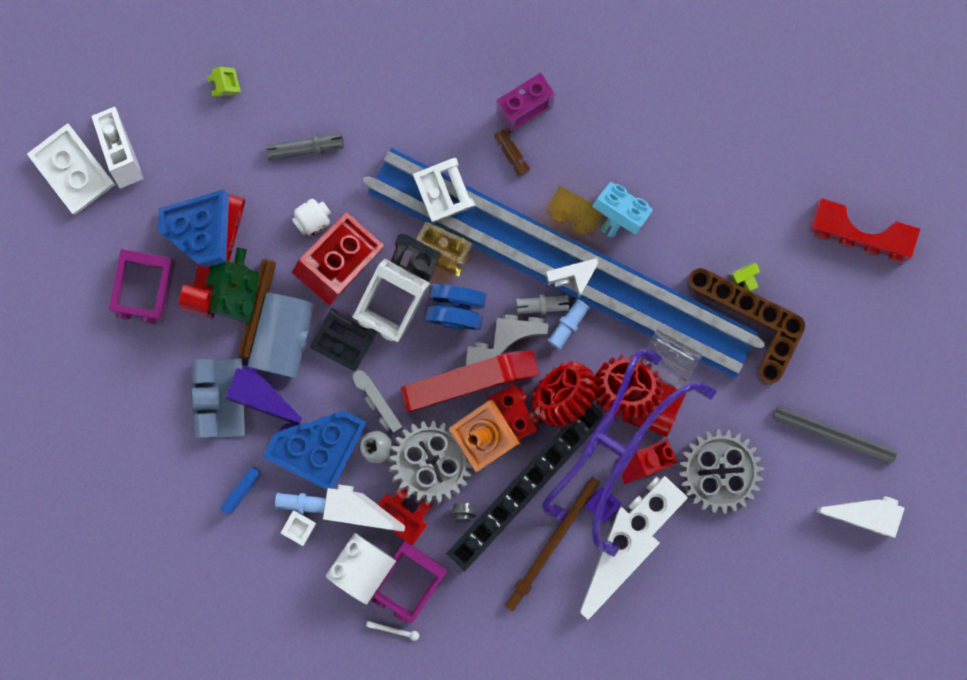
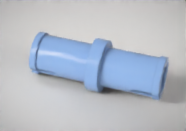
M576 299L565 317L559 319L560 324L551 337L548 338L547 342L556 349L561 350L572 332L575 333L578 330L577 325L586 312L589 311L590 307L581 300Z
M277 493L275 509L298 511L299 514H304L305 512L324 513L326 498L307 496L306 493H300V495Z

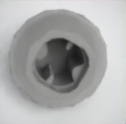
M372 431L367 433L361 440V455L366 461L374 464L384 462L391 455L392 442L387 434L383 432Z

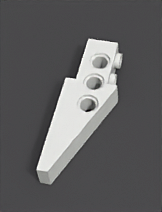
M656 476L646 487L649 492L643 498L637 496L628 506L631 509L629 513L622 507H619L607 540L613 542V539L621 534L626 537L627 545L619 550L615 557L605 552L601 553L579 611L588 620L660 544L653 537L654 533L688 498L667 477L663 476L659 479ZM652 497H658L662 501V508L657 512L649 508V501ZM635 516H641L645 521L643 529L639 531L634 530L631 526V520Z

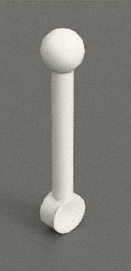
M370 621L366 623L367 627L406 636L412 641L419 639L417 631L408 632Z

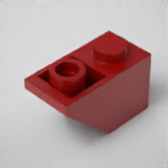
M666 439L636 451L621 475L624 484L678 463L669 440Z

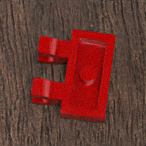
M406 488L402 491H397L394 497L386 493L378 506L405 526L404 531H392L413 546L428 525L422 519L433 504L430 502L429 505H426L424 499L413 513L402 505L408 492Z

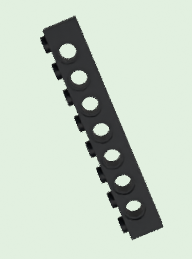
M591 403L592 408L587 409L585 416L581 415L578 418V422L571 421L569 426L564 425L450 548L446 554L460 568L466 571L591 436L605 415L599 408Z

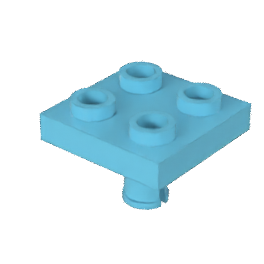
M612 182L607 185L592 206L608 217L601 226V231L605 234L609 227L612 226L607 234L610 237L616 235L620 226L636 235L653 211L646 201L641 198H635L627 193L623 186Z

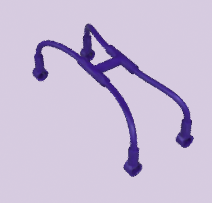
M647 348L635 352L609 412L605 413L581 452L582 456L552 490L542 504L545 514L562 521L567 511L556 504L550 505V503L578 473L586 460L591 458L599 443L619 455L620 457L610 472L611 476L599 499L592 528L594 545L599 551L605 552L612 557L616 556L620 547L609 540H606V542L600 541L599 526L602 512L613 484L617 478H620L643 441V435L660 413L683 394L695 390L712 400L717 392L701 382L688 384L666 398L650 414L638 432L634 433L627 446L624 447L606 435V432L615 419L614 415L623 399L639 358L642 357L656 366L662 359V356Z

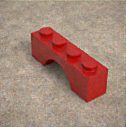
M821 198L816 204L809 231L815 233L814 236L822 240L833 238L839 240V244L842 246L854 248V245L864 248L863 251L865 253L876 256L879 253L889 256V260L903 263V261H908L913 256L920 228L895 221L882 233H864L858 230L849 220L846 205Z

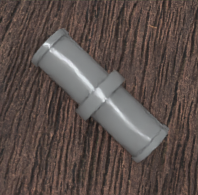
M541 294L536 298H516L517 306L527 305L526 307H516L517 315L528 313L546 315V312L569 311L567 303L558 304L569 302L568 295L545 297L544 294Z

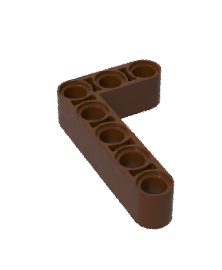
M697 268L693 270L686 281L687 287L692 293L774 333L757 368L756 376L758 381L764 385H772L782 378L806 327L804 319L798 314L706 269ZM694 275H702L705 278L706 283L704 287L694 285L692 280ZM718 286L727 288L729 292L728 298H719L716 294V288ZM745 297L751 301L752 307L750 310H743L740 307V298ZM764 309H771L774 312L775 318L773 322L764 320L762 315ZM788 320L797 323L798 330L796 333L793 334L787 331L786 322ZM777 343L785 345L787 353L784 357L778 356L775 353L774 348ZM765 366L774 368L776 375L773 380H769L763 375Z

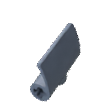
M267 292L248 367L296 379L302 353L305 352L310 334L308 329L315 304Z
M192 360L193 388H191V408L194 411L195 438L244 436V406L225 400L236 368L242 369V360Z

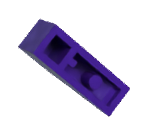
M243 366L242 369L236 368L225 400L297 425L301 423L302 417L262 376L257 375V370L247 366Z

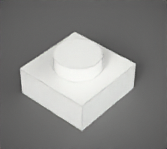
M293 510L281 534L304 546L317 523Z

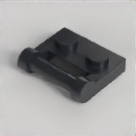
M399 234L395 240L396 248L390 262L430 282L442 253L406 234ZM409 250L413 253L407 267L400 263L405 251Z
M331 308L310 348L355 372L359 368L378 331L372 328L368 330L340 315L338 310ZM335 323L364 339L362 344L359 345L330 329L332 324Z

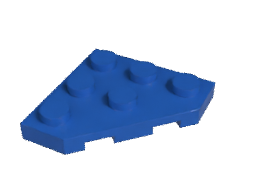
M223 189L159 208L158 231L203 268L226 262L229 193Z
M341 410L273 433L261 457L327 490L328 488L333 489L367 422Z

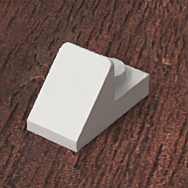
M597 258L547 271L548 285L554 283L555 287L569 284V279L573 278L578 296L580 297L598 265Z

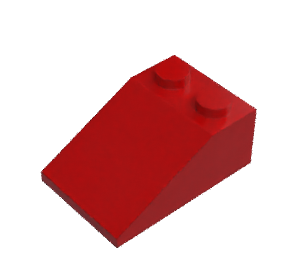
M346 212L298 260L291 273L328 306H331L385 245Z

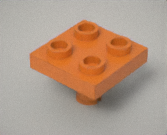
M493 400L487 401L448 428L475 472L481 471L520 444Z

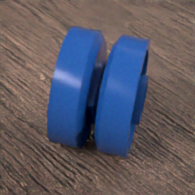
M431 284L429 298L438 305L427 307L425 321L457 330H481L483 317L479 313L470 310L484 308L487 294L459 286Z

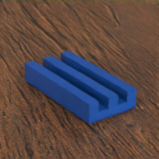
M251 467L220 509L226 514H232L260 478L261 472L255 467Z

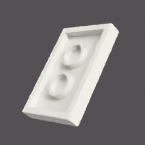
M68 123L27 153L74 216L115 186V183Z

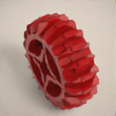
M622 354L618 360L611 357L608 363L604 362L600 369L596 371L595 384L597 387L594 393L596 398H598L597 406H604V414L609 412L617 396L633 354L629 356V359H625ZM643 358L637 361L629 381L631 387L624 394L614 415L615 418L617 416L622 417L623 423L627 420V417H630L633 423L637 421L638 417L644 420L661 402L660 398L663 395V388H661L663 384L662 379L658 378V370L651 371L652 363L643 364Z
M569 361L567 364L562 362L558 368L553 367L549 374L545 373L546 377L543 380H539L540 385L534 389L536 394L531 398L533 400L532 407L538 418L551 427L557 426L558 428H561L563 425L569 426L571 421L578 422V418L581 415L585 416V411L592 408L591 403L597 400L594 393L597 387L595 384L596 377L593 375V372L579 361L576 363Z

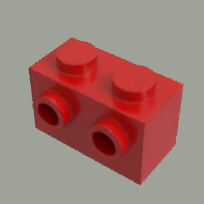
M515 384L486 397L487 401L493 400L518 441L537 432L535 426L539 425V422L533 410L528 412L524 404L528 399L522 387L517 389Z

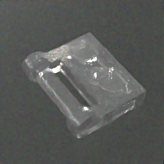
M658 329L646 347L662 356L661 364L681 374L678 376L660 365L652 364L651 371L658 370L659 377L675 385L674 388L677 390L684 387L702 357L701 353ZM643 358L644 365L651 363Z

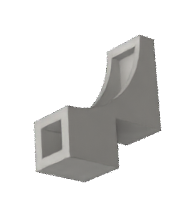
M502 315V319L497 318L494 349H489V344L475 342L473 347L468 346L466 366L502 355L514 343L525 338L547 336L548 324L543 323L544 319L528 317V321H519L518 316Z

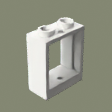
M384 259L378 265L353 318L358 320L361 326L368 329L373 328L380 332L383 338L398 342L404 336L430 283ZM382 278L415 296L400 326L368 309Z

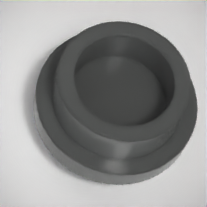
M455 503L453 504V510L450 511V516L454 517L457 522L465 523L470 522L471 518L476 517V511L473 504Z

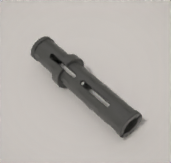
M342 132L325 136L315 134L313 138L266 144L268 161L311 153L320 155L323 151L344 149Z

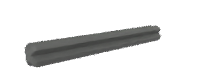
M777 407L774 411L773 419L887 463H893L896 459L897 451L782 407Z

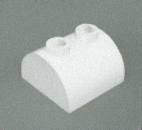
M355 532L326 574V577L339 588L367 605L396 560Z

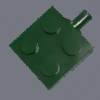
M237 247L234 262L226 261L209 267L206 285L213 287L209 311L240 322L250 323L260 273L249 269L244 264L247 249Z

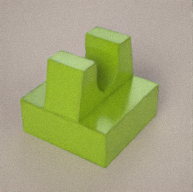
M217 67L212 69V74L207 78L208 82H215L216 89L211 91L213 97L234 96L241 93L235 68Z
M750 263L728 274L733 283L738 284L741 282L743 287L749 291L759 287L754 275L760 272L756 263Z

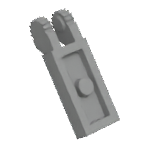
M362 370L355 371L352 376L353 382H355L359 390L367 392L368 395L364 398L371 409L377 408L381 413L382 417L379 418V421L387 432L392 430L394 434L402 430V425L370 377L366 375L367 373Z

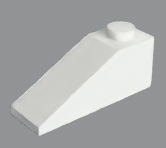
M116 107L93 115L92 119L109 171L119 188L121 189L143 180L138 160Z
M338 484V490L328 488L324 520L397 531L405 530V526L366 495L353 492V486Z
M884 496L883 500L876 499L818 507L816 513L895 538L905 508L898 506V500Z

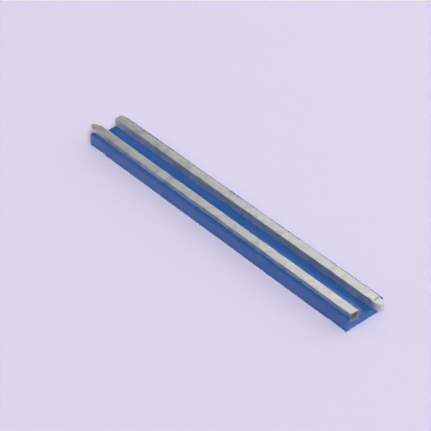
M393 148L388 151L376 179L372 177L363 178L364 184L370 188L368 195L548 285L547 271L597 258L598 265L580 297L578 296L573 278L569 279V284L555 287L554 283L548 286L574 299L581 300L589 307L732 379H736L750 348L764 347V342L757 337L759 332L465 185L469 198L473 199L475 207L432 223L413 176L414 173L427 169L429 166ZM441 173L453 205L459 203L460 201L451 178Z

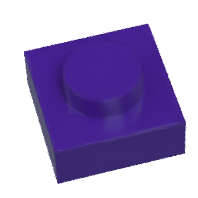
M601 487L585 506L593 514L596 512L604 487ZM611 493L608 495L601 516V520L604 523L609 520L622 504Z

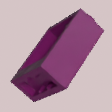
M540 72L498 98L496 112L509 133L552 108L555 93ZM524 89L525 93L520 94L519 90Z
M120 249L109 310L116 313L115 317L131 320V316L141 317L140 322L156 324L157 320L164 321L175 260L169 257ZM128 263L163 269L155 311L120 305Z
M404 541L393 557L396 562L373 594L371 601L382 609L388 606L395 611L393 616L406 624L407 621L414 622L448 569ZM404 554L436 575L412 613L380 592V589Z

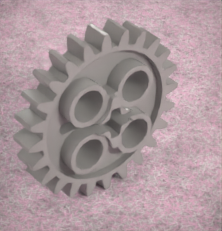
M422 421L420 429L414 424L410 427L411 433L404 429L401 433L403 439L396 437L394 442L397 446L391 447V453L395 455L390 456L388 462L395 464L389 468V472L397 474L392 479V482H401L398 491L406 488L408 490L406 498L414 494L416 495V503H418L423 497L425 498L426 505H429L432 498L439 505L442 496L447 502L451 499V493L458 496L460 493L458 487L465 488L467 485L463 479L471 477V474L466 470L471 469L472 465L466 461L468 460L450 430L448 432L445 431V423L440 428H436L435 421L431 422L430 427H427L426 423ZM430 442H439L442 450L435 451L430 446ZM419 443H423L425 448L423 449ZM407 453H417L419 461L409 460ZM427 459H428L430 462H431V461H435V465H434V466H433L432 464H428V465H427L425 462L427 461ZM442 465H451L454 473H445L442 470ZM419 475H427L431 480V484L421 483ZM437 476L442 480V483L437 481Z
M717 429L715 437H712L709 431L705 432L706 440L697 436V446L692 443L688 444L692 452L682 453L687 458V462H679L680 466L685 467V471L678 473V475L686 477V481L680 485L689 486L690 489L685 495H695L693 504L701 500L702 510L711 505L712 513H715L717 508L720 507L722 514H726L727 506H730L731 510L736 512L737 503L742 507H746L744 499L754 500L751 491H760L755 482L763 481L762 477L757 476V472L764 470V467L756 466V462L762 458L753 457L752 454L757 448H747L749 439L740 442V433L731 438V430H727L725 435L722 436L720 429ZM730 450H734L739 454V461L736 465H731L727 461L726 457ZM704 452H709L714 458L713 464L710 467H706L701 463V455ZM719 464H722L723 469H744L742 473L724 474L723 479H720L719 474H698L699 470L718 469ZM733 476L741 480V487L738 491H733L729 487V480ZM706 478L713 479L716 484L715 490L711 493H707L703 489V481Z

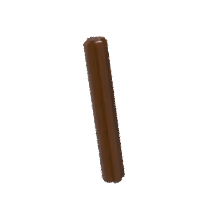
M269 259L261 260L250 323L245 324L238 351V356L245 359H250L267 292H270L276 268V262Z

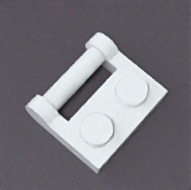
M457 158L449 159L413 174L432 223L475 207V203L472 198H469L457 168L459 166ZM448 171L460 201L454 205L441 176V173Z

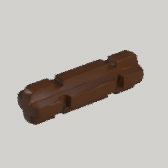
M506 128L502 129L494 135V138L499 145L502 144L501 149L511 165L514 164L515 167L513 169L517 176H523L530 171V166L526 160L523 161L524 156L515 141L510 140L512 136Z

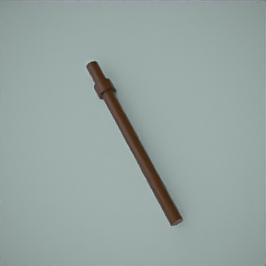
M591 477L524 578L519 579L514 586L516 590L505 604V607L514 611L523 596L529 594L533 588L531 584L590 499L600 481Z

